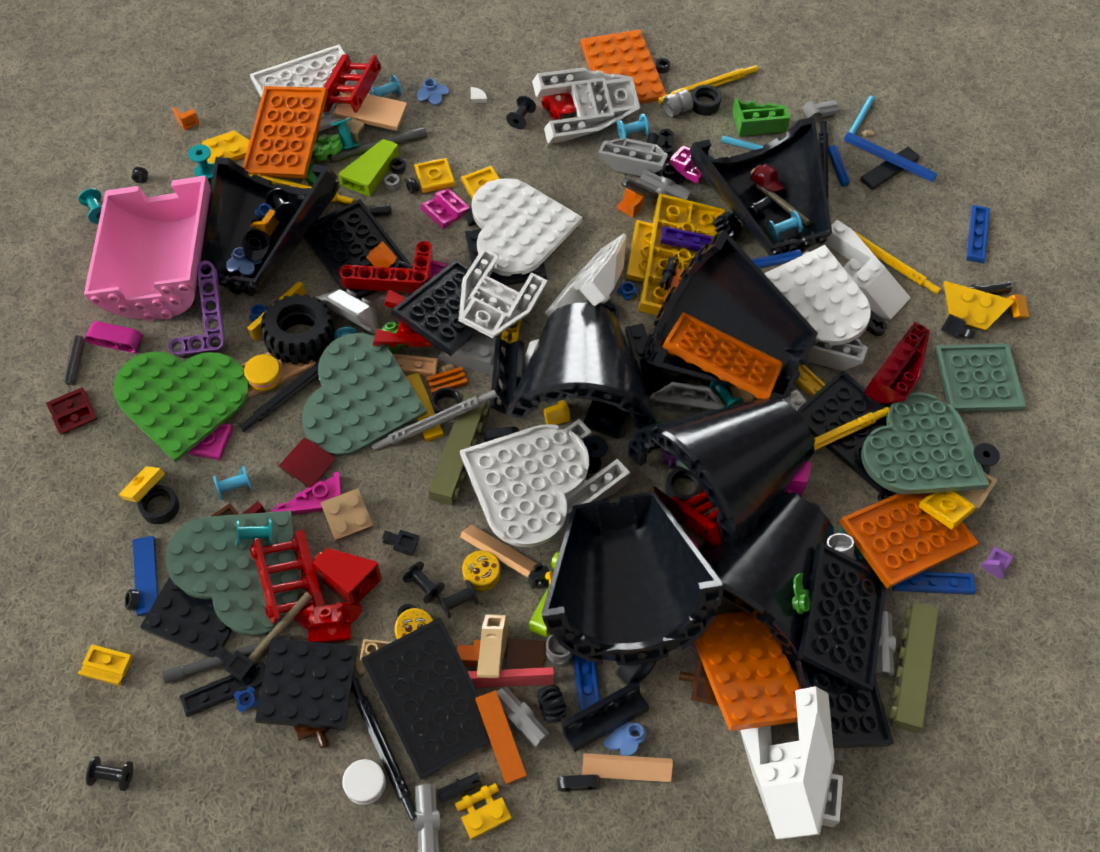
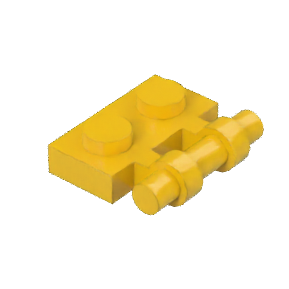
M496 783L488 787L485 785L480 788V791L470 796L467 794L462 797V800L454 803L458 812L466 808L469 813L461 817V820L470 840L512 820L503 798L501 797L493 801L491 795L499 792ZM485 799L487 805L475 810L473 804Z

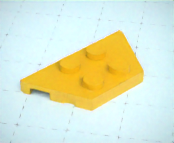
M231 131L204 140L202 144L210 148L211 155L207 161L214 164L216 157L230 158L233 161L244 158L250 140L236 131Z
M948 281L943 282L948 316L952 314L966 321L965 325L980 330H987L1014 302L1011 299Z

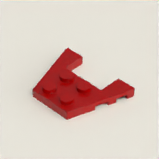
M388 290L384 306L394 308L406 298L392 290ZM401 321L397 333L377 329L373 341V346H380V344H389V347H396L397 344H407L408 347L432 346L430 341Z

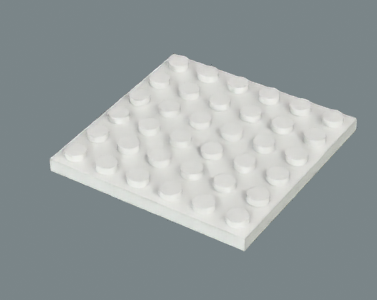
M339 44L252 73L250 78L261 98L265 86L324 87L340 57L345 53ZM352 70L350 74H357V73H356L355 70ZM346 81L344 85L356 86L358 81ZM334 103L329 112H323L318 132L337 126V124L331 125V123L343 120L342 118L334 117L337 104Z

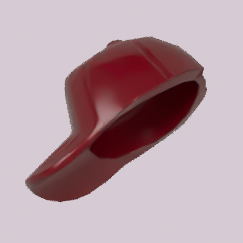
M768 164L758 166L751 175V179L768 191L776 192L785 189L778 181L777 170Z

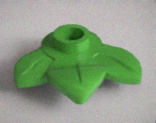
M803 573L797 574L793 582L795 597L792 598V606L798 614L808 612L810 608L809 590L803 589L802 586Z

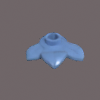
M428 78L422 84V88L418 90L417 98L420 102L428 100L432 105H439L442 102V95L448 94L449 90L445 85L438 84L435 79Z
M238 247L233 250L231 258L226 262V267L230 273L239 270L241 274L249 276L255 271L254 265L262 263V259L252 262L246 258L243 247Z
M627 722L613 730V733L605 739L604 746L611 750H620L621 756H631L637 751L638 745L645 741L646 730L638 723L631 724Z

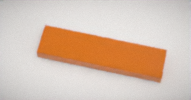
M495 690L475 698L505 784L527 776L497 691Z

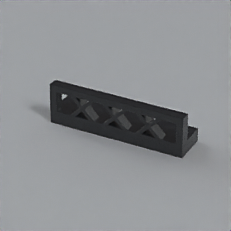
M498 338L495 340L491 391H496L497 396L501 400V405L497 404L496 397L490 400V407L506 414L522 377L524 342L518 340L508 343ZM502 347L506 348L505 356L501 350ZM500 362L502 363V365H503V367H504V372H502V369H501V367H500ZM499 379L501 380V382H502V384H503V385H502V389H501V387H500V385H499Z
M635 680L561 722L564 737L574 752L649 710L648 703L641 695L639 683Z

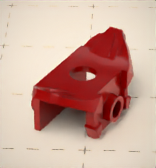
M569 93L542 96V106L550 112L553 120H561V113L576 112L573 97ZM560 95L561 101L557 100L555 97Z
M337 602L334 605L318 607L311 605L302 609L294 620L302 627L308 629V641L322 643L351 639V624L357 620L363 611L360 604Z

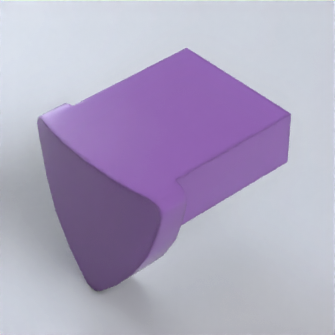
M994 546L987 560L982 562L981 567L990 574L1003 579L1013 556Z

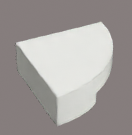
M471 87V103H487L486 94L481 89Z

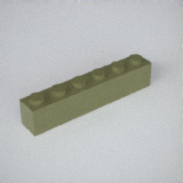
M465 393L462 402L474 397V395ZM487 402L456 417L429 489L430 500L448 505H453L454 500H458L461 491L459 488L460 483H464L467 474L460 456V450L478 445V433H482L484 428L483 419L488 417L490 411Z
M913 602L909 608L905 609L903 620L906 621V627L902 628L900 636L903 640V646H900L898 651V659H901L900 666H897L895 671V678L898 681L897 686H894L892 691V698L895 699V702L889 711V719H892L891 727L916 734L923 728L938 608Z

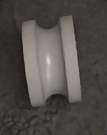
M388 174L384 178L385 187L388 190H396L400 187V179L396 174Z

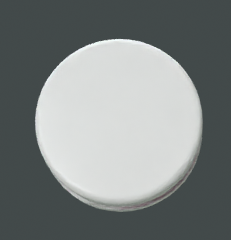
M362 759L355 761L346 769L342 784L346 795L352 802L358 805H369L376 802L383 795L386 779L383 770L376 762Z

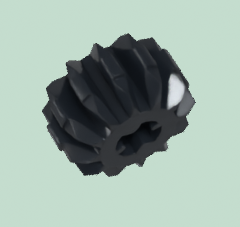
M729 211L717 216L713 224L716 228L714 231L718 233L724 230L733 240L739 238L741 231H743L740 226L742 223L738 221L734 213Z
M554 684L538 689L537 698L544 720L550 724L566 718L567 706L560 688Z

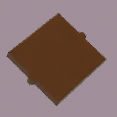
M508 638V649L505 654V658H507L506 669L543 668L544 661L546 660V656H544L545 641Z

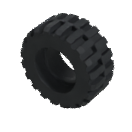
M293 294L294 296L290 297L287 295L281 300L277 299L274 301L273 305L270 304L262 315L261 329L267 351L277 360L281 359V362L287 364L288 362H291L293 365H298V363L308 364L311 359L314 362L319 359V356L335 339L332 313L327 308V305L322 301L320 302L318 298H310L306 294L303 296ZM299 324L312 327L307 332L301 334L284 332L289 327Z

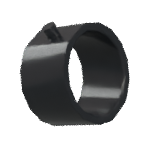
M443 387L433 393L432 405L435 414L445 410L436 405L441 398L451 397L457 401V404L461 403L460 395L455 389Z

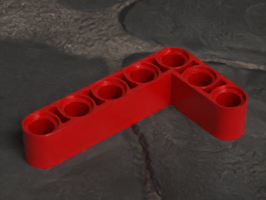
M421 241L416 245L413 269L344 265L339 270L342 286L347 289L392 290L394 292L413 293L430 280L433 264L432 245L428 241Z

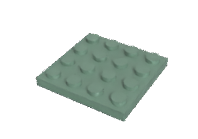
M1009 344L936 345L934 350L946 401L957 412L1024 410L1026 405Z

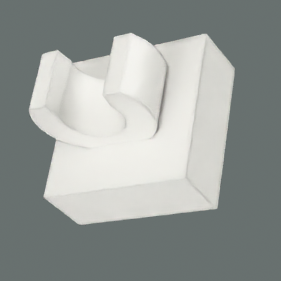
M798 390L791 392L784 399L794 409H799L807 402Z

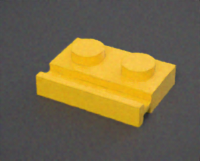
M91 644L82 663L81 671L79 670L78 674L82 677L121 686V681L129 669L133 656Z

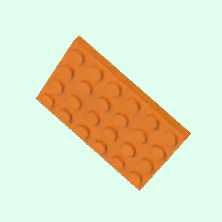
M640 29L580 39L581 47L591 71L599 70L607 74L615 73L633 77L639 104L658 101L659 97L667 95Z
M264 87L242 166L249 172L248 174H260L267 177H307L328 95L326 88Z
M684 312L662 346L668 350L669 354L683 358L685 362L694 364L703 371L718 376L722 381L734 384L740 390H746L758 399L770 397L783 365L782 361Z
M931 493L896 494L842 517L839 521L846 533L853 538L854 544L887 589L962 554L979 544L963 522L951 530L918 507L920 502Z
M745 611L716 615L710 627L694 642L729 732L798 722L795 690H800L801 687L786 655L782 653L783 648L770 634L769 627L757 621Z

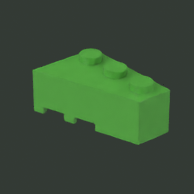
M735 98L732 114L739 136L787 132L790 121L787 106L771 103L761 105L755 104L756 101L751 100L750 103L741 102L740 99Z

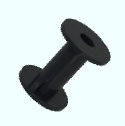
M519 96L516 101L519 108L516 112L507 114L506 120L511 127L520 130L524 129L526 126L525 115L527 112H535L536 104L528 96Z
M275 188L267 194L266 203L275 208L274 215L279 222H290L297 209L294 204L287 202L288 194L284 189Z
M592 435L585 438L583 442L589 455L587 472L589 474L595 473L600 469V458L608 451L607 442L599 436Z
M981 443L975 447L973 452L976 461L981 464L983 471L989 475V466H994L1000 459L997 448L988 443Z
M419 561L406 571L403 581L405 583L414 581L426 593L423 602L428 604L437 597V594L443 591L445 584L439 582L435 585L422 572L424 563Z
M465 580L467 588L445 599L440 594H437L439 603L448 619L451 618L449 610L473 599L476 605L479 604L477 595L468 580Z
M94 756L87 768L86 784L87 786H93L97 779L119 782L120 791H126L133 775V762L127 761L123 768L101 765L100 757Z

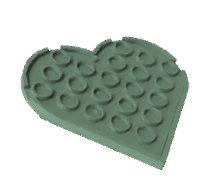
M352 333L341 336L330 343L321 355L318 374L322 387L317 389L307 400L302 413V425L308 440L317 444L329 454L343 456L356 453L427 414V410L389 348L385 344L373 346L375 337L372 335Z
M920 392L910 393L905 401L894 402L886 417L887 426H882L872 431L862 446L861 459L868 475L882 487L898 494L987 489L989 486L988 480L981 464L974 458V447L963 420L949 403L946 405L937 400V396Z
M291 511L210 516L186 523L176 531L167 547L166 565L170 578L186 594L201 599H212L218 618L233 631L248 636L270 633L288 612L280 613V618L276 624H271L270 618H267L265 613V606L267 604L256 562L250 555V547L255 539H239V547H237L236 520L239 519V527L268 526V519L271 518V545L289 542L292 539ZM259 538L261 547L269 545L268 538ZM291 549L264 555L266 566L295 561V551ZM296 569L269 574L271 585L297 581ZM298 589L274 594L276 604L282 605L296 602L298 599Z

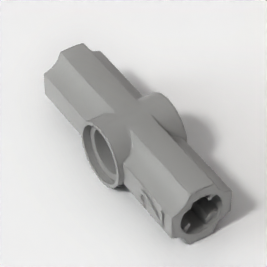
M646 169L638 182L653 189L658 194L661 193L687 200L691 192L689 189L675 184L674 181Z
M883 611L875 675L878 677H892L894 675L893 654L896 650V638L892 635V614Z
M506 686L498 690L497 694L504 714L513 728L518 732L521 731L535 748L544 743L550 734L538 722L529 706L524 702L521 703Z
M423 784L416 786V811L414 814L417 817L414 818V828L418 838V852H439L438 831L440 830V814L436 807L435 785Z

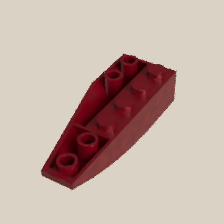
M914 321L872 378L864 394L878 403L905 401L920 379L930 330Z

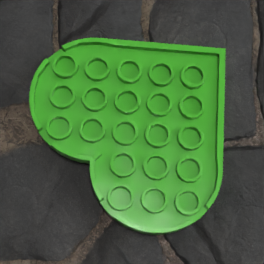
M148 352L130 359L121 367L115 377L113 391L120 409L176 463L243 407L248 397L249 384L243 367L235 359L224 354L202 353L183 362L172 354Z

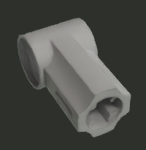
M835 100L818 104L815 101H809L802 108L806 117H814L815 122L819 121L822 117L835 115L838 112Z

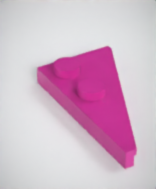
M335 472L333 477L326 481L317 482L313 487L296 494L295 498L285 504L283 502L280 503L271 512L291 511V515L323 511L320 502L341 495L340 473Z

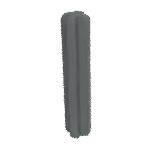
M627 177L623 178L621 182L623 187L654 202L657 201L658 193Z
M81 335L73 337L63 380L66 385H74L85 342Z

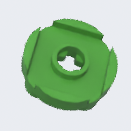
M324 134L320 136L318 142L315 143L312 153L314 159L317 161L328 159L327 155L332 154L334 156L343 148L340 136L338 134L331 136Z

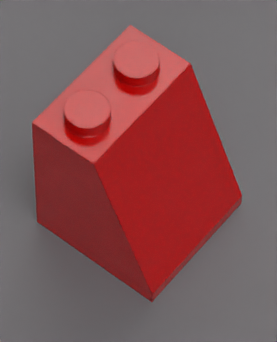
M330 548L318 553L312 562L318 579L346 603L358 604L382 580L379 565L376 561Z

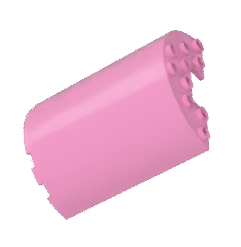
M206 176L173 180L171 187L175 193L146 197L139 186L105 191L84 295L92 304L120 316L145 319L146 321L170 319L189 309L195 298L198 279L197 267L201 259L211 189Z

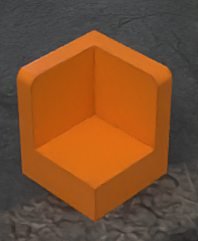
M176 107L172 108L175 118L184 130L199 124L194 109L180 114Z
M626 188L624 199L617 205V209L633 218L642 208L644 197Z
M383 241L367 255V259L374 267H389L397 258Z
M474 640V646L458 645L457 652L465 667H478L481 640Z

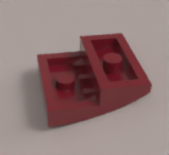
M83 387L46 402L60 435L98 419Z
M303 438L278 467L292 478H297L310 488L313 487L336 458L317 444Z

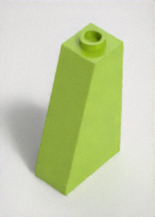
M382 139L338 174L340 185L370 197L391 168V160L398 158V144Z

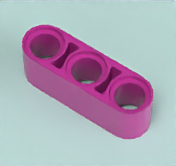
M94 321L85 336V340L92 345L96 344L97 346L130 353L136 352L143 338L142 333L138 330Z

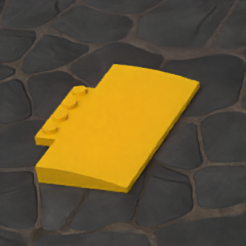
M659 193L655 205L653 223L636 220L626 279L642 282L638 311L653 315L658 314L668 290H664L665 283L663 288L659 284L663 277L662 271L666 267L669 257H675L673 263L678 258L679 264L677 269L684 271L698 252L661 244L663 226L714 236L717 234L714 231L716 228L713 225L715 219L723 214L725 209Z

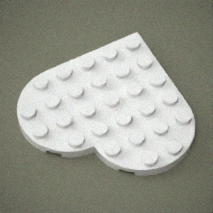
M518 179L489 181L477 190L472 199L473 218L482 229L477 239L478 255L483 248L498 255L499 258L493 272L500 275L511 276V274L518 273L524 275L532 272L582 222V216Z
M826 245L764 273L818 332L816 337L817 343L818 341L829 343V345L849 343L857 339L866 330L871 312L868 299Z
M551 424L534 426L460 450V456L490 528L500 539L518 547L542 545L553 539L560 532L567 514L565 496L573 493L581 486L586 478L589 467V455L583 441L574 432L566 431L559 428L558 425Z

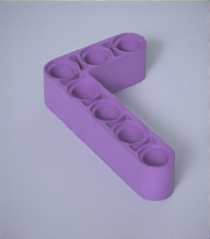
M202 261L197 267L205 334L172 339L168 344V349L178 358L191 357L202 353H219L226 348L217 271L209 261ZM205 268H211L209 274H203ZM209 285L214 286V289H213L212 292H210V293H206V292H205V289H206L207 286H209ZM211 303H215L216 308L212 311H208V305ZM213 321H217L218 327L210 329V324ZM214 340H221V344L218 347H212ZM195 342L202 343L200 349H193V345ZM177 344L183 345L180 352L174 351V347Z

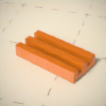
M462 367L426 377L432 395L443 387L456 389L468 385V380Z

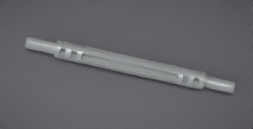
M492 390L479 397L474 396L401 430L389 434L387 438L375 442L371 446L376 451L390 444L395 445L480 407V404L498 397L496 391Z

